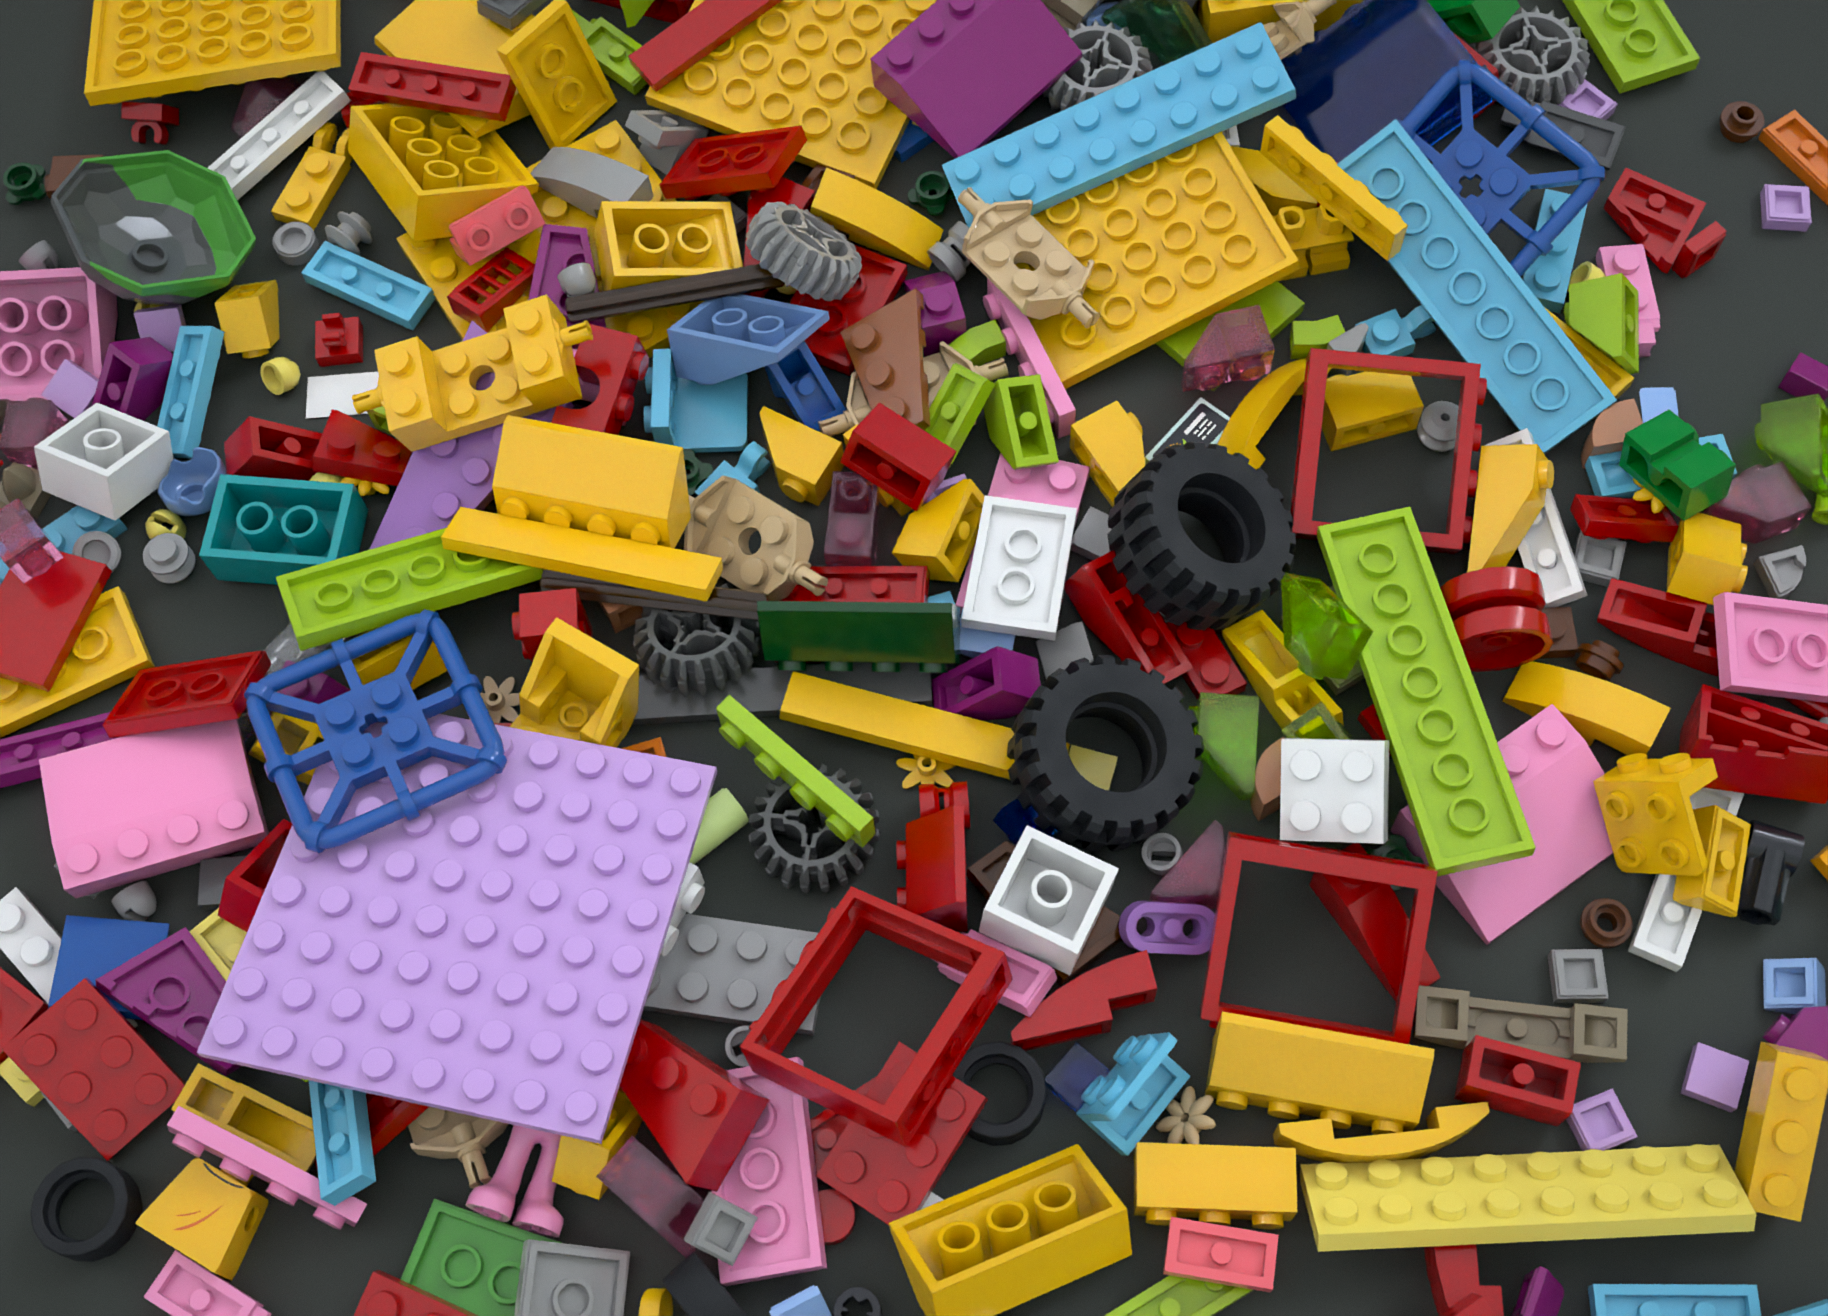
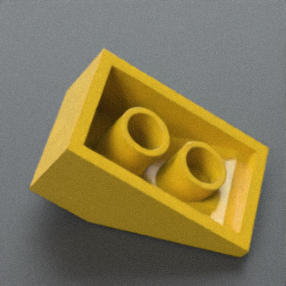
M601 201L594 229V237L603 291L743 267L730 202Z

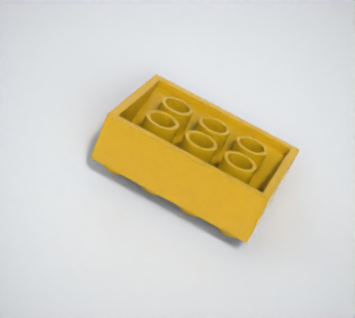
M415 0L374 37V43L387 56L509 75L496 50L535 16L531 13L513 30H510L478 14L477 1L479 0ZM516 88L505 122L454 113L448 114L477 139L530 115V112Z
M392 103L351 106L348 152L413 241L431 242L438 238L453 237L449 230L450 224L521 185L528 188L531 195L538 192L539 183L496 130L475 139L447 112Z

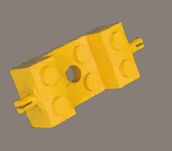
M546 294L503 308L507 327L434 351H431L417 336L375 349L379 374L378 386L376 389L352 395L353 406L358 414L383 406L389 432L411 452L502 424L507 415L524 417L581 399L582 393L572 345L593 340L591 326L586 320L567 327L566 318ZM495 373V379L489 388L476 390V383L483 374Z

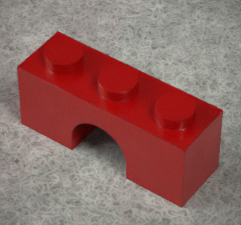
M590 324L593 340L579 343L574 360L577 373L582 381L600 386L599 394L593 403L582 409L556 406L551 423L619 435L623 421L627 422L632 415L634 409L633 393L637 381H642L647 373L649 356L638 336Z

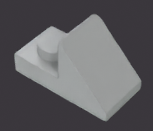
M631 110L625 124L627 128L639 135L638 140L642 143L639 151L647 162L664 174L669 173L694 139L705 138L709 132L704 126L665 110Z

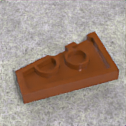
M915 288L841 331V335L871 410L880 402L924 430L930 427L928 376L924 373L923 348H926L925 331L921 328V310H924L923 294Z

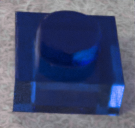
M1018 799L1002 807L993 819L1006 833L1008 839L1016 845L1026 826L1051 837L1058 831L1052 826L1043 831L1034 822L1039 816L1032 806L1024 810Z
M1076 1042L1046 1076L1045 1086L1077 1113L1085 1103L1081 1099L1085 1089L1098 1076L1102 1075L1105 1078L1110 1070Z

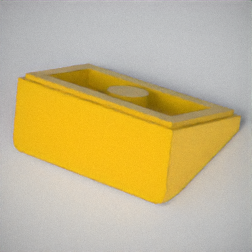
M1717 805L1693 809L1708 868L1699 876L1676 875L1673 900L1682 905L1727 917H1737L1751 824Z

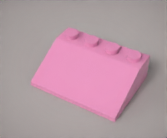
M80 267L0 271V399H9L12 404L50 402L41 394L64 359L72 360L99 379L109 343L115 342L118 317L116 295L90 280Z
M1553 704L1497 742L1536 846L1533 856L1438 876L1436 879L1437 887L1486 945L1497 939L1613 854L1593 783L1594 780L1605 773L1584 738ZM1409 805L1400 810L1391 828V832L1403 836L1407 842L1406 847L1414 856L1420 857L1424 864H1428Z
M238 719L122 736L39 759L51 841L64 890L76 899L200 863V860L218 858L255 847L269 834Z

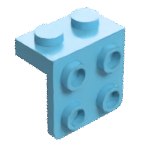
M653 349V367H648L645 375L647 394H652L651 406H644L645 432L652 433L654 441L657 443L691 449L694 453L744 450L748 444L747 374L745 373L713 385H701L696 383V381L676 377L671 349Z
M1169 1032L1139 1035L1137 1038L1135 1036L1129 1037L1114 1054L1113 1059L1117 1063L1105 1078L1100 1075L1094 1079L1081 1096L1085 1103L1076 1115L1121 1156H1128L1136 1143L1142 1139L1190 1078V1075L1168 1056V1053L1177 1043V1039Z

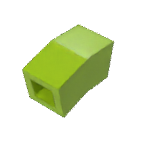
M1335 315L1317 321H1293L1290 331V359L1306 358L1311 348L1327 349L1329 341L1345 333L1339 316Z
M996 320L970 328L949 344L950 347L970 360L973 366L978 365L979 367L987 362L1006 356V340Z

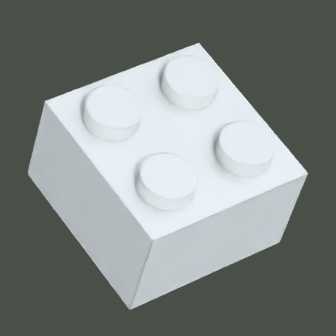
M99 403L94 404L34 446L43 491L115 521L159 488L160 481L168 475L171 461L174 460L169 431Z
M1281 739L1280 840L1384 844L1388 841L1389 740Z
M1026 826L984 908L979 932L1065 974L1071 975L1110 894L1119 868Z

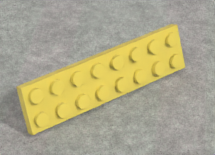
M1694 1144L1691 1146L1639 1147L1635 1149L1604 1151L1589 1149L1572 1152H1534L1530 1154L1509 1155L1483 1154L1480 1156L1429 1157L1425 1159L1393 1161L1378 1159L1369 1163L1323 1162L1321 1164H1300V1183L1318 1252L1754 1231L1756 1212L1720 1145Z

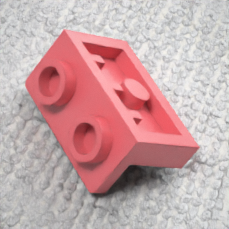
M521 185L450 224L449 230L453 237L449 241L456 254L471 266L546 223L528 188Z

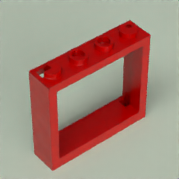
M1311 348L1306 357L1290 509L1293 526L1290 528V532L1295 533V538L1318 540V526L1332 524L1331 522L1312 521L1328 368L1461 380L1446 534L1420 532L1427 552L1456 554L1461 551L1462 544H1469L1473 525L1472 516L1465 515L1467 497H1474L1477 486V470L1470 469L1472 451H1479L1482 437V424L1475 423L1477 405L1483 406L1487 388L1486 378H1480L1481 364Z
M1228 831L1200 1005L1201 1019L1210 1020L1209 1026L1216 1029L1222 1012L1409 1044L1438 871L1429 864ZM1242 860L1415 889L1392 1032L1219 1002Z
M851 886L836 909L831 908L827 916V922L815 939L809 941L804 946L799 962L788 978L777 985L771 1002L761 1017L750 1024V1032L740 1045V1048L752 1072L907 1147L1013 980L1005 952ZM866 930L967 974V977L884 1105L781 1056L794 1034Z

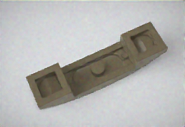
M1421 985L1418 987L1415 1005L1414 1038L1464 1050L1473 1037L1479 1035L1576 1062L1615 1063L1627 1060L1628 1009L1574 1003L1571 1008L1469 997L1470 991Z

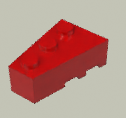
M1702 684L1681 727L1679 753H1687L1690 755V758H1713L1718 777L1703 788L1826 804L1828 801V724Z
M640 1019L620 1087L685 1183L718 1191L770 1099L660 1026Z

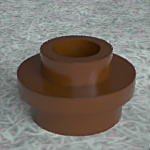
M1736 101L1724 107L1719 117L1721 133L1725 138L1736 143L1747 142L1757 136L1765 122L1762 111L1754 104L1745 101Z
M1594 640L1592 644L1581 643L1577 649L1579 657L1575 664L1590 676L1609 682L1614 674H1620L1624 668V664L1618 659L1620 652L1603 641Z
M1600 898L1590 902L1584 908L1580 917V927L1584 936L1592 944L1601 948H1615L1622 945L1629 938L1633 928L1632 918L1627 908L1622 903L1609 898ZM1597 919H1608L1612 923L1613 931H1603L1598 926Z

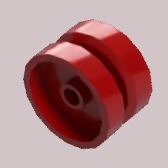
M1490 567L1467 572L1450 579L1440 587L1471 671H1499L1518 667L1537 660L1550 650L1553 644L1549 620L1546 614L1542 612L1546 602L1542 581L1537 573L1518 567Z

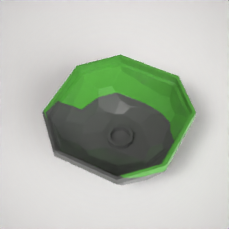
M169 150L81 159L51 197V205L79 266L86 276L122 299L144 304L181 305L228 286L247 260L256 242V237L226 177Z

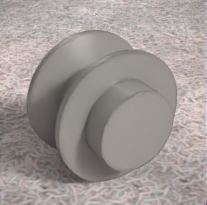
M340 211L337 214V218L341 224L338 227L332 225L325 227L328 242L360 256V250L357 245L360 242L371 244L373 241L369 233L371 226L362 216L355 212L348 214Z
M1437 401L1424 409L1418 424L1417 434L1420 441L1427 448L1439 452L1454 449L1458 405L1448 401Z
M164 533L154 537L147 543L143 551L145 566L162 583L173 584L187 578L195 567L196 557L193 550L181 536L174 533Z

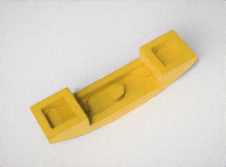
M1306 358L1289 362L1263 378L1238 405L1229 419L1218 445L1227 447V453L1229 454L1240 453L1250 459L1248 464L1254 469L1260 468L1266 459L1255 446L1290 398L1294 395H1303Z
M1488 1102L1435 1107L1426 1118L1428 1126L1426 1130L1340 1139L1334 1138L1331 1118L1279 1123L1273 1133L1274 1145L1284 1148H1296L1297 1155L1321 1162L1369 1163L1378 1159L1391 1161L1415 1159L1438 1151L1457 1141L1477 1126L1490 1111Z

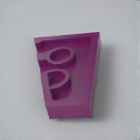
M544 224L528 300L547 294L566 318L567 327L576 324L570 323L566 312L565 302L568 296L563 292L557 276L563 269L573 264L588 263L596 278L587 228ZM597 279L594 293L599 292ZM605 318L588 321L589 324L606 328ZM579 344L572 345V349H578Z
M186 927L95 980L96 987L224 1076H228L242 1067L241 1065L200 1057L197 1054L226 981Z

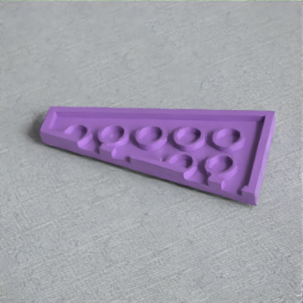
M471 321L463 341L487 334V332L474 321ZM495 373L483 374L476 383V390L489 388L495 379ZM571 402L559 405L569 409L574 407ZM556 407L522 418L551 423ZM504 423L414 451L370 549L447 528L460 507L483 511L494 499L492 483Z

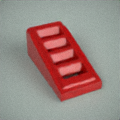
M506 247L461 282L447 296L453 313L469 323L474 321L488 333L504 315L503 308L512 306L532 284L535 264ZM511 263L522 270V272L516 275L506 268ZM500 275L509 282L504 285L496 279ZM489 286L496 290L494 294L486 291ZM479 297L485 300L481 304L476 302Z

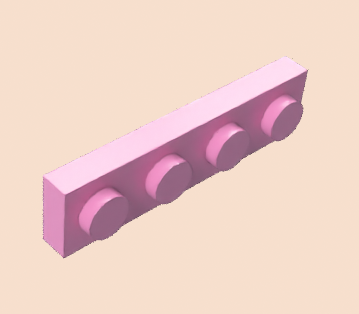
M987 278V295L983 296L984 307L990 320L997 319L1002 328L1001 332L1006 340V352L1009 355H1016L1020 363L1018 365L1020 377L1040 374L1051 426L1058 439L1069 435L1071 425L1075 423L1076 409L1028 317Z
M180 1106L177 1107L167 1124L168 1131L176 1135L171 1142L175 1146L197 1157H200L204 1150L223 1159L219 1166L220 1169L246 1182L252 1174L270 1183L266 1192L289 1205L294 1206L298 1198L317 1208L313 1217L335 1229L341 1230L344 1223L355 1227L367 1203L353 1196L335 1206L320 1199L319 1179Z

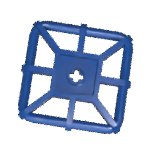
M1470 59L1460 60L1459 65L1452 67L1439 78L1402 121L1399 119L1397 121L1488 236L1500 223H1503L1527 243L1510 262L1511 266L1521 277L1540 255L1546 256L1553 248L1551 243L1593 198L1600 186V182L1605 180V167L1599 166V162L1591 152L1544 116L1546 110L1538 104L1532 106L1487 69L1477 64H1470ZM1471 82L1521 120L1498 148L1473 128ZM1460 83L1462 131L1440 154L1415 132ZM1533 130L1580 169L1529 174L1508 156ZM1474 178L1481 180L1479 188L1482 194L1476 197L1470 194L1465 199L1460 195L1463 190L1460 184L1461 181L1464 179L1471 181ZM1579 185L1538 232L1530 228L1511 212L1530 190Z
M424 609L421 613L403 617L347 642H343L342 638L331 643L332 648L273 672L257 683H250L244 693V697L247 700L249 719L267 761L264 765L266 775L271 782L276 783L293 828L299 838L305 843V848L316 853H322L325 849L344 845L404 817H407L408 821L420 816V810L477 786L495 774L502 773L507 763L502 739L480 695L482 685L478 677L470 673L450 629L440 619L438 612ZM414 634L395 672L365 685L362 684L353 664V659ZM432 641H434L452 679V684L448 688L417 701L410 684ZM339 665L351 691L320 704L277 693L282 689ZM463 704L483 747L477 749L434 737L426 720ZM268 710L317 723L324 741L293 755L286 754ZM377 722L386 723L381 727L382 735L373 738L370 733L364 734L371 724ZM432 756L469 766L462 771L410 793L400 771ZM333 760L340 778L317 821H313L295 776ZM389 776L398 799L339 824L357 789Z

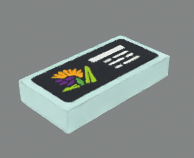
M1200 397L1145 456V464L1156 454H1160L1165 448L1175 444L1184 445L1186 442H1204L1206 448L1210 444L1218 445L1230 417Z

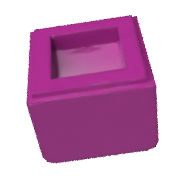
M1800 352L1778 388L1820 409L1828 397V366Z
M1541 1266L1533 1269L1524 1277L1511 1316H1557L1564 1297L1563 1286L1548 1269Z

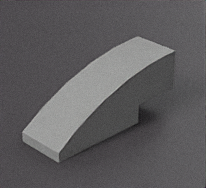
M552 147L530 173L539 183L540 188L595 218L598 217L601 201H651L654 197L648 175L606 156L581 149Z

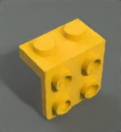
M1644 753L1630 754L1618 759L1616 767L1593 781L1615 861L1621 871L1625 873L1699 876L1707 870L1708 863L1689 797L1718 777L1713 758H1690V755L1687 753H1677L1662 759H1648Z

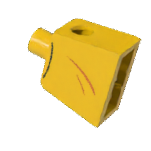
M196 1157L142 1213L135 1224L213 1273L232 1281L268 1207L269 1200L247 1187L254 1175L251 1174L246 1182Z

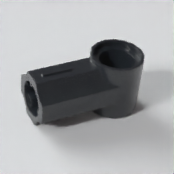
M1751 820L1749 822L1751 828L1737 915L1740 917V920L1755 925L1768 924L1775 926L1780 921L1789 878L1792 877L1799 865L1805 839L1801 834Z

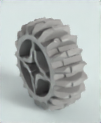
M1537 5L1531 12H1526L1520 6L1493 39L1476 42L1474 49L1498 69L1499 80L1529 104L1531 101L1537 103L1545 101L1555 105L1561 104L1567 94L1574 95L1578 86L1584 82L1590 63V53L1587 52L1588 40L1580 38L1581 27H1569V17L1560 20L1555 18L1554 9L1548 14L1540 13Z
M1096 18L1091 26H1085L1079 21L1074 31L1064 27L1063 29L1082 51V58L1046 89L1043 95L1049 98L1051 109L1061 108V111L1137 78L1152 71L1148 48L1142 47L1140 36L1130 37L1128 26L1116 30L1113 20L1107 26H1100Z
M767 202L758 214L754 215L749 224L745 244L751 250L750 254L754 259L760 261L761 268L770 271L773 278L783 281L786 287L791 286L797 289L800 294L807 293L814 299L822 298L825 301H832L833 299L841 300L857 281L858 273L863 266L861 264L862 258L856 251L855 245L848 242L846 235L839 233L834 225H829L822 220V217L811 214L808 209L801 210L795 204L787 205L784 202Z

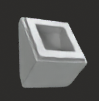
M1365 322L1360 323L1329 341L1327 350L1361 353L1368 332V325ZM1332 368L1328 374L1330 377L1339 374L1349 376L1353 370Z
M1083 622L1073 623L1058 630L1055 641L1045 639L1036 641L1045 679L1059 668L1065 670L1072 661L1084 657L1090 661V664L1094 661Z

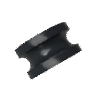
M852 1287L843 1291L834 1305V1316L849 1315V1311L845 1306L850 1301L855 1299L859 1305L869 1302L873 1307V1312H867V1316H882V1309L877 1297L870 1290L862 1287Z

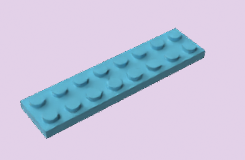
M1259 22L944 163L942 167L969 228L974 216L958 202L960 193L963 190L967 191L968 187H971L985 203L990 204L994 202L1031 199L1033 201L1031 215H1034L1296 99V91L1262 22Z
M1396 119L1337 164L1354 180L1361 181L1368 188L1369 192L1387 208L1397 211L1408 225L1400 252L1387 262L1466 363L1481 364L1480 378H1486L1487 391L1518 431L1528 428L1535 444H1538L1544 454L1596 418L1604 409L1617 402L1611 391Z

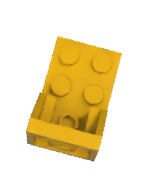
M556 617L544 633L519 694L520 714L510 727L617 748L627 735L638 712L639 664Z

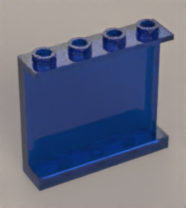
M1364 0L1349 7L1342 17L1326 30L1316 32L1314 34V42L1304 45L1302 52L1297 55L1294 53L1290 57H1285L1281 60L1296 91V99L1282 106L1310 143L1322 153L1329 154L1339 163L1393 120L1399 119L1402 121L1439 78L1452 67L1459 65L1460 60L1470 59V64H1479L1427 0ZM1485 64L1482 66L1483 68L1491 72ZM1471 82L1474 116L1495 99ZM1460 83L1415 132L1430 146H1433L1462 124Z

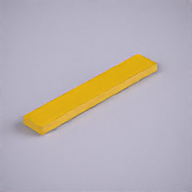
M465 507L459 508L441 536L443 549L706 602L723 571L721 557Z
M794 671L792 672L780 709L779 719L1006 779H1010L1008 769L1015 762L1014 759L1007 757L1008 742L1014 735L1012 728ZM1066 743L1067 751H1069V743Z

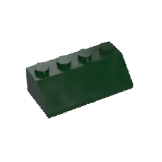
M757 601V614L764 660L778 661V670L806 671V662H825V671H853V662H872V672H900V663H919V672L948 673V664H959L960 607L953 603Z

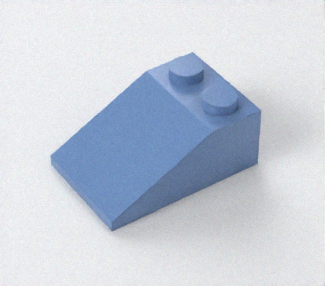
M744 294L703 301L667 329L676 377L696 381V383L701 385H713L779 362L829 320V312Z

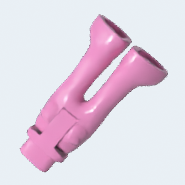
M513 1125L507 1147L495 1174L487 1184L475 1187L471 1191L466 1207L483 1216L500 1222H508L514 1210L516 1194L519 1190L531 1151L535 1144L540 1143L541 1153L524 1198L517 1209L512 1225L535 1234L554 1238L559 1237L564 1218L553 1207L554 1192L557 1184L552 1182L561 1135Z

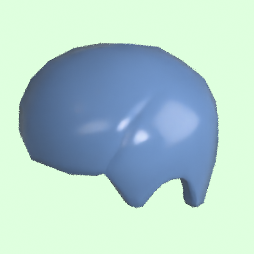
M196 447L193 449V456L190 460L181 462L174 459L171 461L168 475L160 481L158 494L166 507L177 515L197 516L211 511L220 474H226V468L214 450Z

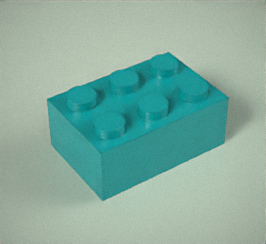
M220 474L199 556L217 580L278 585L276 576L359 553L368 508L354 484Z

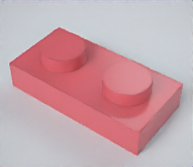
M1171 1217L1163 1274L1271 1293L1274 1284L1279 1235Z

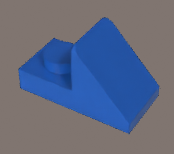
M805 341L779 362L765 366L773 394L777 398L785 399L799 423L820 431L818 421L843 414V411L846 410Z

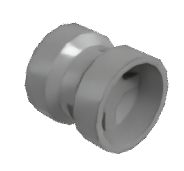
M958 221L949 229L948 237L943 242H936L927 250V254L941 272L946 271L955 283L966 274V267L971 263L962 253L964 238L969 227L961 221Z

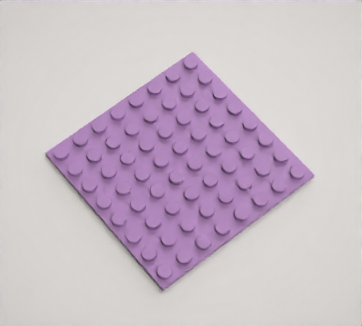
M438 714L426 720L434 737L477 749L483 747L469 719ZM377 722L371 724L364 734L370 733L373 738L382 735L381 727L386 723ZM495 725L502 739L504 755L507 758L503 772L495 774L477 786L420 810V816L408 821L407 817H404L344 845L325 849L322 853L307 850L305 843L299 838L292 825L197 1050V1054L204 1058L601 1144L713 788L717 767ZM432 756L400 771L410 793L462 771L469 766ZM333 760L316 767L304 796L313 821H317L340 778ZM389 776L357 789L339 824L398 799Z

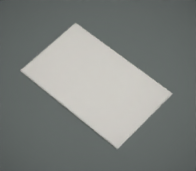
M378 372L308 377L306 419L329 417L332 409L346 415H359L353 406L352 395L376 389L379 378Z

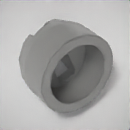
M42 240L29 248L21 256L19 263L26 270L47 269V267L56 269L59 267V258L55 250L45 240Z
M588 263L573 264L563 269L557 276L563 292L568 297L591 294L595 291L596 278Z
M1157 833L1150 836L1144 842L1142 858L1150 871L1164 876L1174 873L1180 867L1183 860V851L1174 836L1167 833ZM1152 855L1174 857L1172 861L1152 860Z
M140 881L126 887L111 900L118 914L124 920L145 921L154 914L157 907L155 893L147 881Z
M748 1025L733 1029L725 1042L728 1058L734 1064L742 1067H747L749 1064L744 1054L736 1056L732 1047L741 1044L750 1032Z

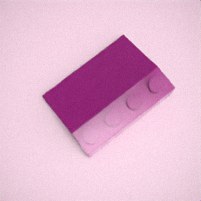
M937 0L870 60L874 87L954 158H958L984 146L1076 64L1082 58V51L1041 0Z

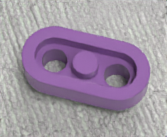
M1137 901L1127 906L1122 912L1119 919V933L1123 942L1131 949L1137 951L1147 950L1148 953L1199 955L1210 949L1215 914L1206 906L1194 903ZM1144 917L1147 921V929L1143 934H1139L1136 925L1138 920ZM1190 919L1193 923V930L1190 935L1185 936L1183 925Z

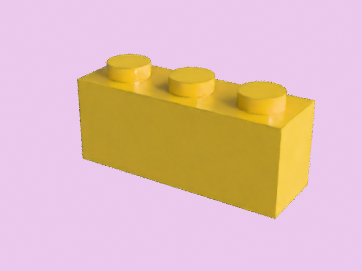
M1766 1042L1760 1043L1734 1173L1755 1212L1801 1222L1828 1090V1060L1812 1052Z
M1136 1143L1134 1150V1215L1146 1216V1223L1169 1225L1171 1217L1199 1218L1200 1222L1230 1226L1231 1219L1252 1220L1253 1228L1281 1229L1284 1227V1221H1292L1297 1214L1296 1148Z

